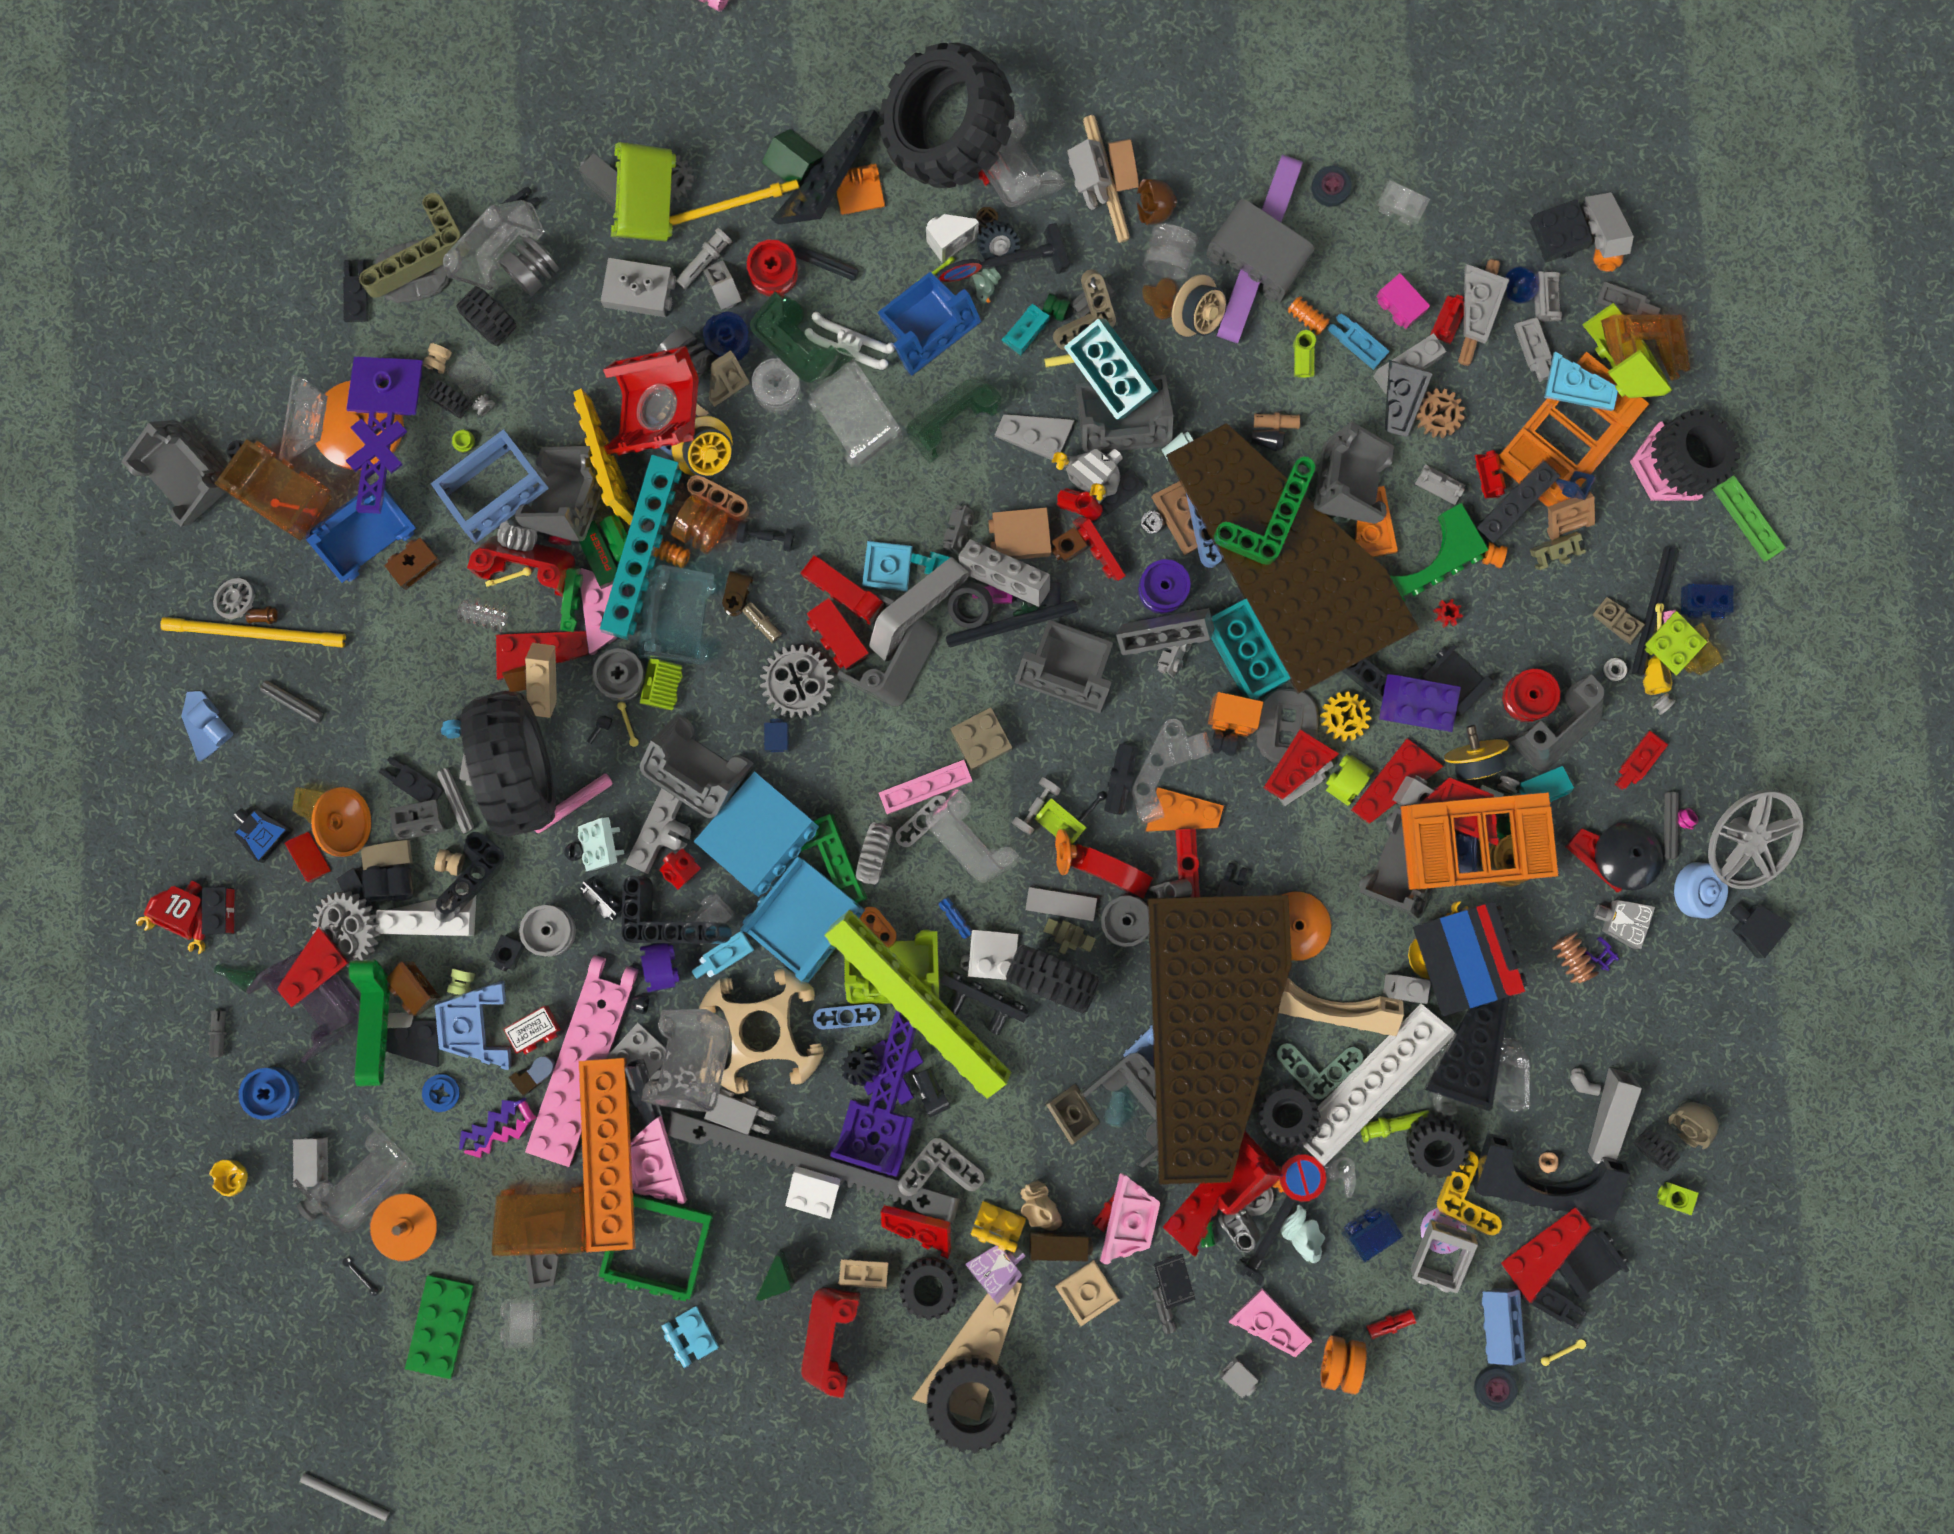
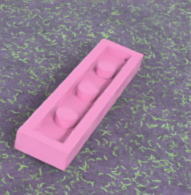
M962 760L879 792V795L888 815L972 782L965 761Z

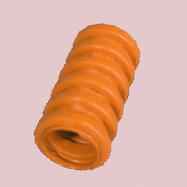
M1301 296L1297 297L1288 308V313L1292 312L1294 318L1298 317V321H1303L1305 327L1309 326V330H1314L1316 336L1320 335L1322 330L1329 324L1330 319L1323 318L1324 315L1318 314L1319 311L1312 309V305H1307L1308 302L1306 300L1302 301Z
M662 539L660 548H655L653 556L659 557L662 561L666 559L667 563L673 562V565L676 566L678 564L680 568H684L688 563L690 550H683L682 546L677 547L676 544L670 545L669 541L664 542Z

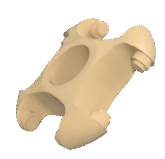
M782 968L774 971L775 981L779 982L780 985L786 984V988L780 995L771 999L746 1004L730 1002L725 998V994H730V990H733L732 978L727 977L719 979L710 988L700 1004L699 1011L702 1018L713 1017V1013H716L715 1006L720 1007L724 1011L732 1035L731 1064L729 1068L725 1069L724 1063H720V1060L708 1062V1071L720 1085L736 1094L749 1091L747 1080H744L743 1077L737 1078V1073L742 1067L763 1059H787L796 1062L798 1068H793V1072H790L791 1084L796 1085L803 1084L813 1074L822 1060L824 1051L821 1043L810 1045V1049H807L808 1056H805L799 1052L790 1027L792 996L798 992L799 999H803V1002L814 1000L815 993L814 988L809 983L801 982L791 970ZM758 1010L771 1013L780 1025L779 1040L768 1051H757L750 1048L742 1035V1026L745 1019L751 1013Z

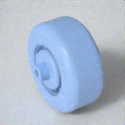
M1690 863L1679 872L1674 886L1675 901L1679 909L1687 916L1711 918L1717 915L1724 907L1728 896V885L1716 876L1709 863Z

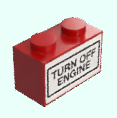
M543 1006L503 1030L516 1054L524 1052L526 1055L537 1049L536 1044L542 1040L548 1043L557 1038L556 1033L561 1028L549 1006Z

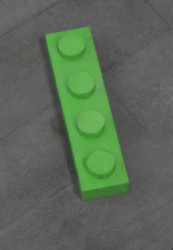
M1734 475L1713 488L1715 494L1764 562L1786 548Z

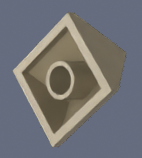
M1076 1084L1045 1103L1071 1145L1100 1124L1085 1098L1080 1095V1090Z

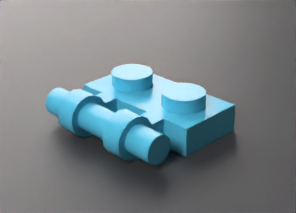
M697 1305L675 1318L679 1327L673 1329L670 1322L661 1326L665 1332L664 1337L666 1341H669L675 1351L674 1356L677 1361L680 1360L683 1368L692 1363L688 1354L694 1352L699 1360L719 1348ZM682 1333L689 1343L685 1348H683L678 1338V1335Z

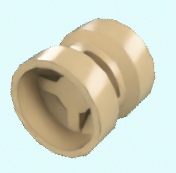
M431 343L428 349L429 355L424 358L423 366L430 370L436 368L438 373L443 374L446 369L445 362L450 359L452 352L440 345Z
M440 849L435 860L434 869L439 872L449 871L451 875L459 876L462 871L465 855L457 852L452 854L449 850Z

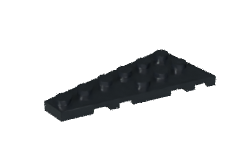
M875 110L861 111L854 117L852 122L800 183L799 189H795L772 217L776 224L780 225L822 218L879 118Z

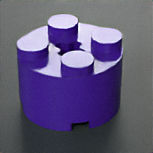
M656 943L640 946V951H645V955L641 956L645 982L651 983V987H647V991L653 992L676 987L675 983L680 982L678 969L672 968L671 960L675 959L673 945Z

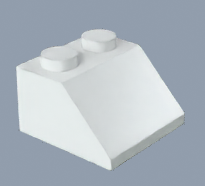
M947 214L939 218L934 217L928 222L926 227L927 243L943 263L978 238L979 222L973 218Z

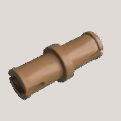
M1275 412V414L1254 413V428L1299 429L1300 414L1284 415L1280 414V412Z

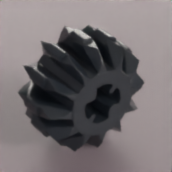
M855 1046L854 1051L847 1050L848 1057L842 1058L845 1064L840 1067L844 1071L842 1075L844 1079L854 1086H866L867 1082H873V1075H879L876 1071V1068L881 1066L877 1061L879 1056L868 1047Z

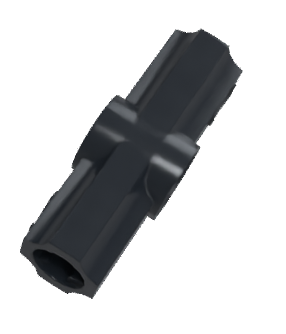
M1118 745L1114 767L1111 768V776L1107 786L1109 789L1104 807L1105 812L1123 815L1125 811L1128 792H1130L1133 783V769L1138 748L1134 746Z
M636 1058L630 1060L624 1065V1069L631 1086L630 1092L633 1103L639 1109L644 1127H647L658 1116L662 1117L664 1123L658 1103L659 1098L654 1081L650 1079L644 1059Z

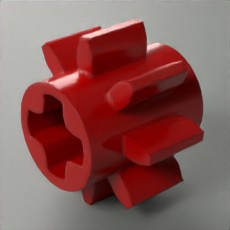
M1453 599L1449 600L1448 604H1445L1443 600L1440 601L1439 606L1441 608L1433 610L1438 616L1434 621L1438 622L1440 620L1443 623V628L1448 623L1454 627L1457 625L1455 618L1460 619L1463 617L1462 614H1459L1461 605L1456 606L1453 604ZM1451 610V615H1444V612Z

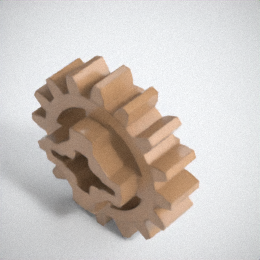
M1437 388L1434 389L1432 394L1429 391L1426 392L1425 398L1422 399L1418 410L1419 414L1415 417V420L1421 421L1417 427L1421 428L1424 426L1426 428L1424 434L1426 435L1430 431L1432 432V438H1435L1438 433L1441 438H1444L1446 433L1451 436L1455 432L1454 429H1459L1461 426L1459 422L1463 421L1465 417L1460 414L1465 408L1458 406L1462 400H1455L1454 392L1450 396L1447 395V389H1444L1442 393H1439ZM1428 405L1429 414L1426 416L1425 409ZM1446 410L1443 415L1440 414L1434 416L1436 411L1440 412ZM1451 411H1453V420L1450 417Z

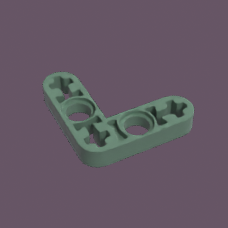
M1284 1043L1276 1049L1278 1061L1304 1090L1315 1099L1325 1098L1358 1068L1363 1061L1361 1050L1355 1047H1347L1318 1073L1292 1044ZM1283 1048L1292 1050L1290 1055L1294 1060L1297 1057L1301 1059L1294 1063L1292 1068L1288 1066L1292 1062L1288 1058L1282 1059L1281 1057L1283 1055L1281 1051ZM1348 1052H1356L1355 1058L1357 1061L1356 1063L1350 1061L1346 1065L1349 1067V1070L1346 1072L1344 1066L1338 1063V1061L1341 1059L1342 1062H1345L1349 1058ZM1301 1064L1306 1065L1309 1071L1308 1075L1304 1078H1300L1296 1074V1068ZM1333 1066H1337L1341 1070V1076L1335 1080L1329 1076V1070ZM1324 1074L1325 1078L1329 1082H1331L1332 1085L1329 1087V1085L1326 1083L1321 1088L1323 1091L1322 1094H1314L1313 1091L1315 1088L1313 1084H1321L1324 1081V1079H1322L1321 1076Z

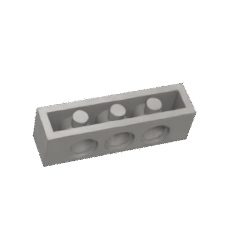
M971 539L959 554V564L969 572L970 577L1038 607L1050 591V574Z

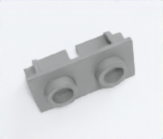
M1426 464L1415 485L1454 505L1465 490L1464 484Z
M1192 643L1178 647H1167L1172 651L1171 653L1162 652L1157 663V671L1164 674L1167 672L1174 678L1176 673H1179L1182 669V658L1185 652L1189 651Z

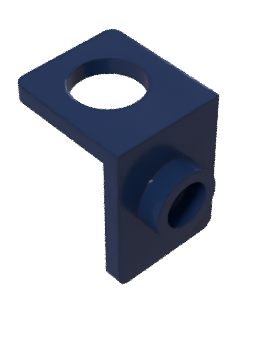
M1575 471L1570 481L1557 479L1556 483L1562 490V494L1566 497L1585 500L1596 478L1594 475ZM1581 478L1587 480L1586 486L1582 489L1575 483Z

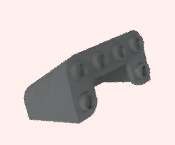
M1592 674L1576 681L1565 692V703L1575 714L1558 730L1552 733L1542 721H1539L1532 729L1518 734L1510 742L1536 770L1545 771L1549 769L1600 722L1603 712L1604 688ZM1539 730L1543 731L1546 734V741L1542 742L1534 733Z

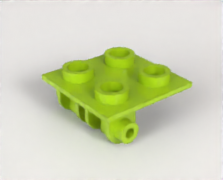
M1675 611L1647 641L1645 651L1650 655L1654 654L1677 676L1703 648L1707 641Z

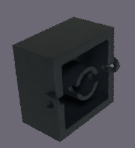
M1577 199L1536 213L1530 221L1545 263L1559 258H1569L1573 253L1587 249L1593 240Z

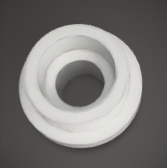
M1610 659L1604 665V674L1609 680L1619 681L1625 677L1627 666L1621 659ZM1612 666L1618 667L1619 671L1617 674L1611 671Z

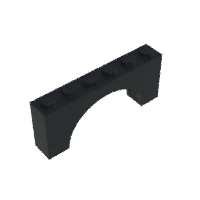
M1487 1133L1478 1167L1473 1177L1475 1193L1485 1197L1502 1198L1509 1202H1522L1529 1206L1546 1207L1552 1211L1570 1212L1576 1207L1584 1216L1593 1217L1600 1221L1608 1220L1614 1222L1630 1176L1626 1162L1602 1157L1595 1170L1580 1180L1565 1184L1543 1183L1528 1177L1516 1167L1512 1161L1514 1149L1511 1138Z

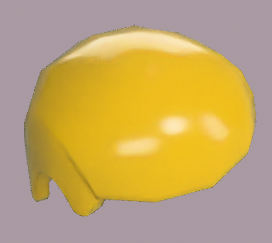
M222 1159L216 1162L210 1170V1176L214 1179L212 1187L221 1195L235 1196L244 1190L248 1174L246 1168L240 1162Z

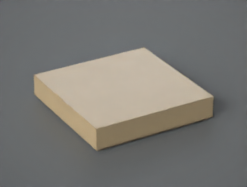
M1094 1260L1055 1285L1080 1326L1120 1301Z

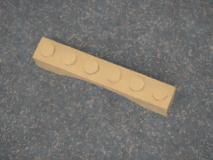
M1287 978L1279 1006V1013L1293 1017H1302L1397 1036L1404 1016L1402 1000L1379 996L1360 1002H1333L1317 998L1305 992L1289 978Z

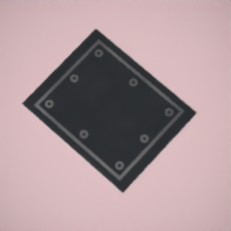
M1183 1254L1153 1264L1166 1310L1195 1300Z

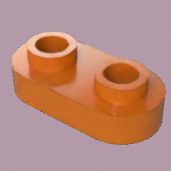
M864 908L865 911L859 919L880 940L883 934H888L889 939L882 942L888 948L892 947L897 938L894 928L877 908ZM868 916L875 917L873 923H868L866 919Z

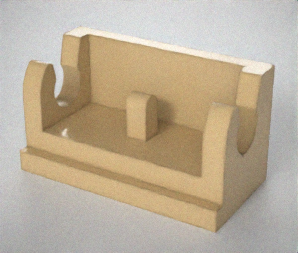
M841 1260L839 1285L887 1289L888 1263Z

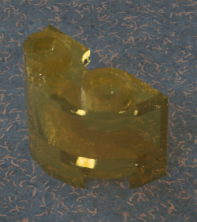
M1703 622L1693 628L1707 643L1684 667L1688 673L1695 672L1698 675H1702L1724 662L1717 648L1711 644L1709 640L1710 635Z

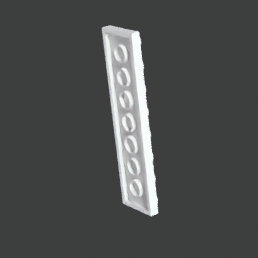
M1420 1004L1401 1023L1397 1036L1389 1035L1318 1106L1321 1118H1319L1321 1125L1320 1128L1317 1127L1318 1134L1316 1137L1312 1135V1141L1309 1144L1307 1141L1303 1143L1304 1148L1325 1166L1453 1037L1455 1032L1425 1006Z

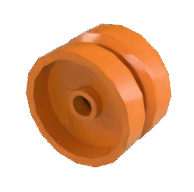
M1331 1335L1328 1338L1321 1366V1386L1323 1388L1336 1390L1340 1385L1345 1393L1356 1395L1359 1392L1366 1365L1365 1343L1351 1340L1346 1345L1343 1337Z

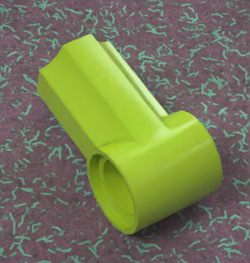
M1309 330L1299 332L1293 342L1294 377L1308 378L1314 376V345L1316 337ZM1299 339H1307L1309 341L1310 346H1301L1299 343Z

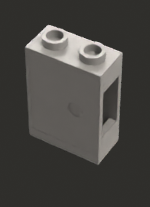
M608 258L601 303L604 308L666 317V312L670 311L672 307V297H669L670 290L675 288L676 276H673L670 267Z

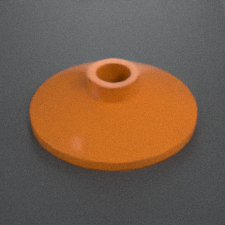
M1059 829L1055 840L1057 851L1056 863L1060 874L1066 875L1070 869L1072 858H1076L1077 850L1075 844L1071 845L1067 832L1064 829Z

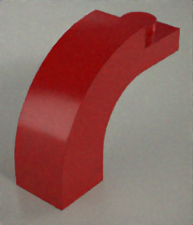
M1079 844L1076 845L1077 855L1076 858H1072L1071 867L1105 880L1130 894L1144 898L1152 880L1151 876L1100 851Z

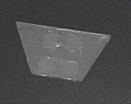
M296 375L292 377L279 459L285 462L290 461L321 440L328 398L327 395Z

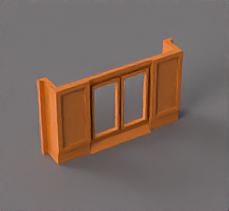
M1588 352L1577 361L1581 368L1617 385L1609 375V369ZM1617 392L1613 411L1590 407L1611 424L1598 441H1595L1555 408L1559 403L1558 400L1547 398L1508 446L1498 455L1501 469L1517 483H1520L1542 459L1548 462L1560 474L1558 479L1570 481L1575 471L1591 475L1649 403L1642 397L1628 398L1626 395L1622 397ZM1549 414L1591 447L1578 465L1535 432ZM1578 479L1575 483L1580 487L1586 479ZM1556 481L1538 498L1547 507L1570 499L1562 494V490Z
M1549 793L1400 806L1409 890L1558 876ZM1509 813L1515 868L1491 870L1485 815ZM1477 816L1483 871L1459 873L1453 819L1455 817Z

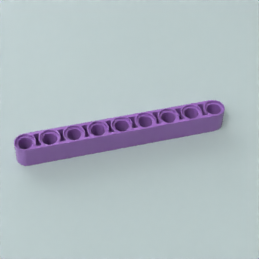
M1283 154L1281 155L1262 208L1264 212L1279 222H1282L1303 163L1301 160ZM1242 269L1239 272L1217 333V337L1237 344L1259 283L1253 281L1248 276V273Z

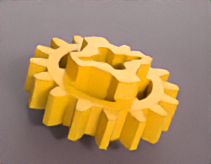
M1339 692L1336 694V700L1332 697L1328 699L1330 705H1323L1322 708L1326 712L1321 713L1320 717L1325 718L1326 721L1321 725L1328 726L1326 734L1333 732L1334 740L1341 736L1342 742H1345L1349 736L1350 740L1353 741L1356 739L1355 734L1360 737L1364 734L1361 729L1369 728L1365 721L1371 720V717L1366 715L1370 707H1363L1366 701L1361 700L1359 702L1357 700L1358 694L1351 698L1349 692H1346L1344 697ZM1341 702H1348L1346 706L1342 708L1339 706H1335L1336 704ZM1356 708L1358 709V711H1359V713H1360V717L1357 716V713H1356V710H1355ZM1349 710L1348 717L1350 719L1343 723L1344 716L1341 714ZM1331 716L1335 718L1336 726H1334ZM1347 726L1356 727L1353 731H1344Z

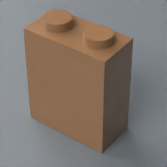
M1047 508L992 513V520H988L989 533H994L995 542H990L991 549L1014 559L1051 556Z

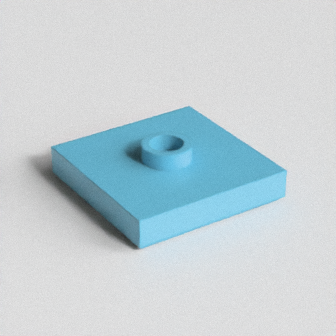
M867 541L862 587L907 592L913 546Z

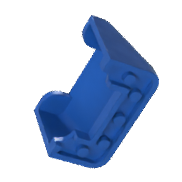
M386 487L381 514L358 513L356 510L358 495H356L306 533V541L341 583L345 580L350 582L359 575L358 570L362 564L396 539L406 541L415 534L413 531L416 529L415 525ZM372 494L365 499L364 505L375 506V496Z

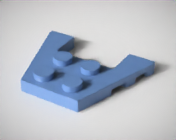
M504 981L437 1002L435 1012L440 1050L466 1058L470 1056L480 1059L482 1063L489 1065L493 1063L505 1070L511 1068L510 1047L486 1046L482 1004H504L506 1002Z

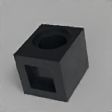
M501 934L489 960L495 962L494 967L505 972L508 969L514 970L525 946L522 942ZM505 948H509L512 951V956L508 961L502 957V952Z

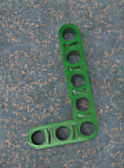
M1301 457L1295 462L1263 536L1231 522H1223L1214 533L1215 542L1223 548L1261 564L1268 565L1273 563L1282 549L1315 471L1314 461L1309 457ZM1298 466H1306L1309 472L1307 474L1300 473ZM1289 487H1298L1300 494H1292L1289 491ZM1280 507H1288L1291 510V515H1283ZM1271 528H1280L1282 531V535H1273ZM1228 530L1231 533V538H1222L1220 531ZM1249 539L1252 542V547H1243L1241 540ZM1270 548L1274 555L1266 557L1262 549Z
M376 959L351 960L349 964L350 980L361 992L355 1063V1083L358 1087L381 1086L384 1081L390 990L386 980L389 975Z

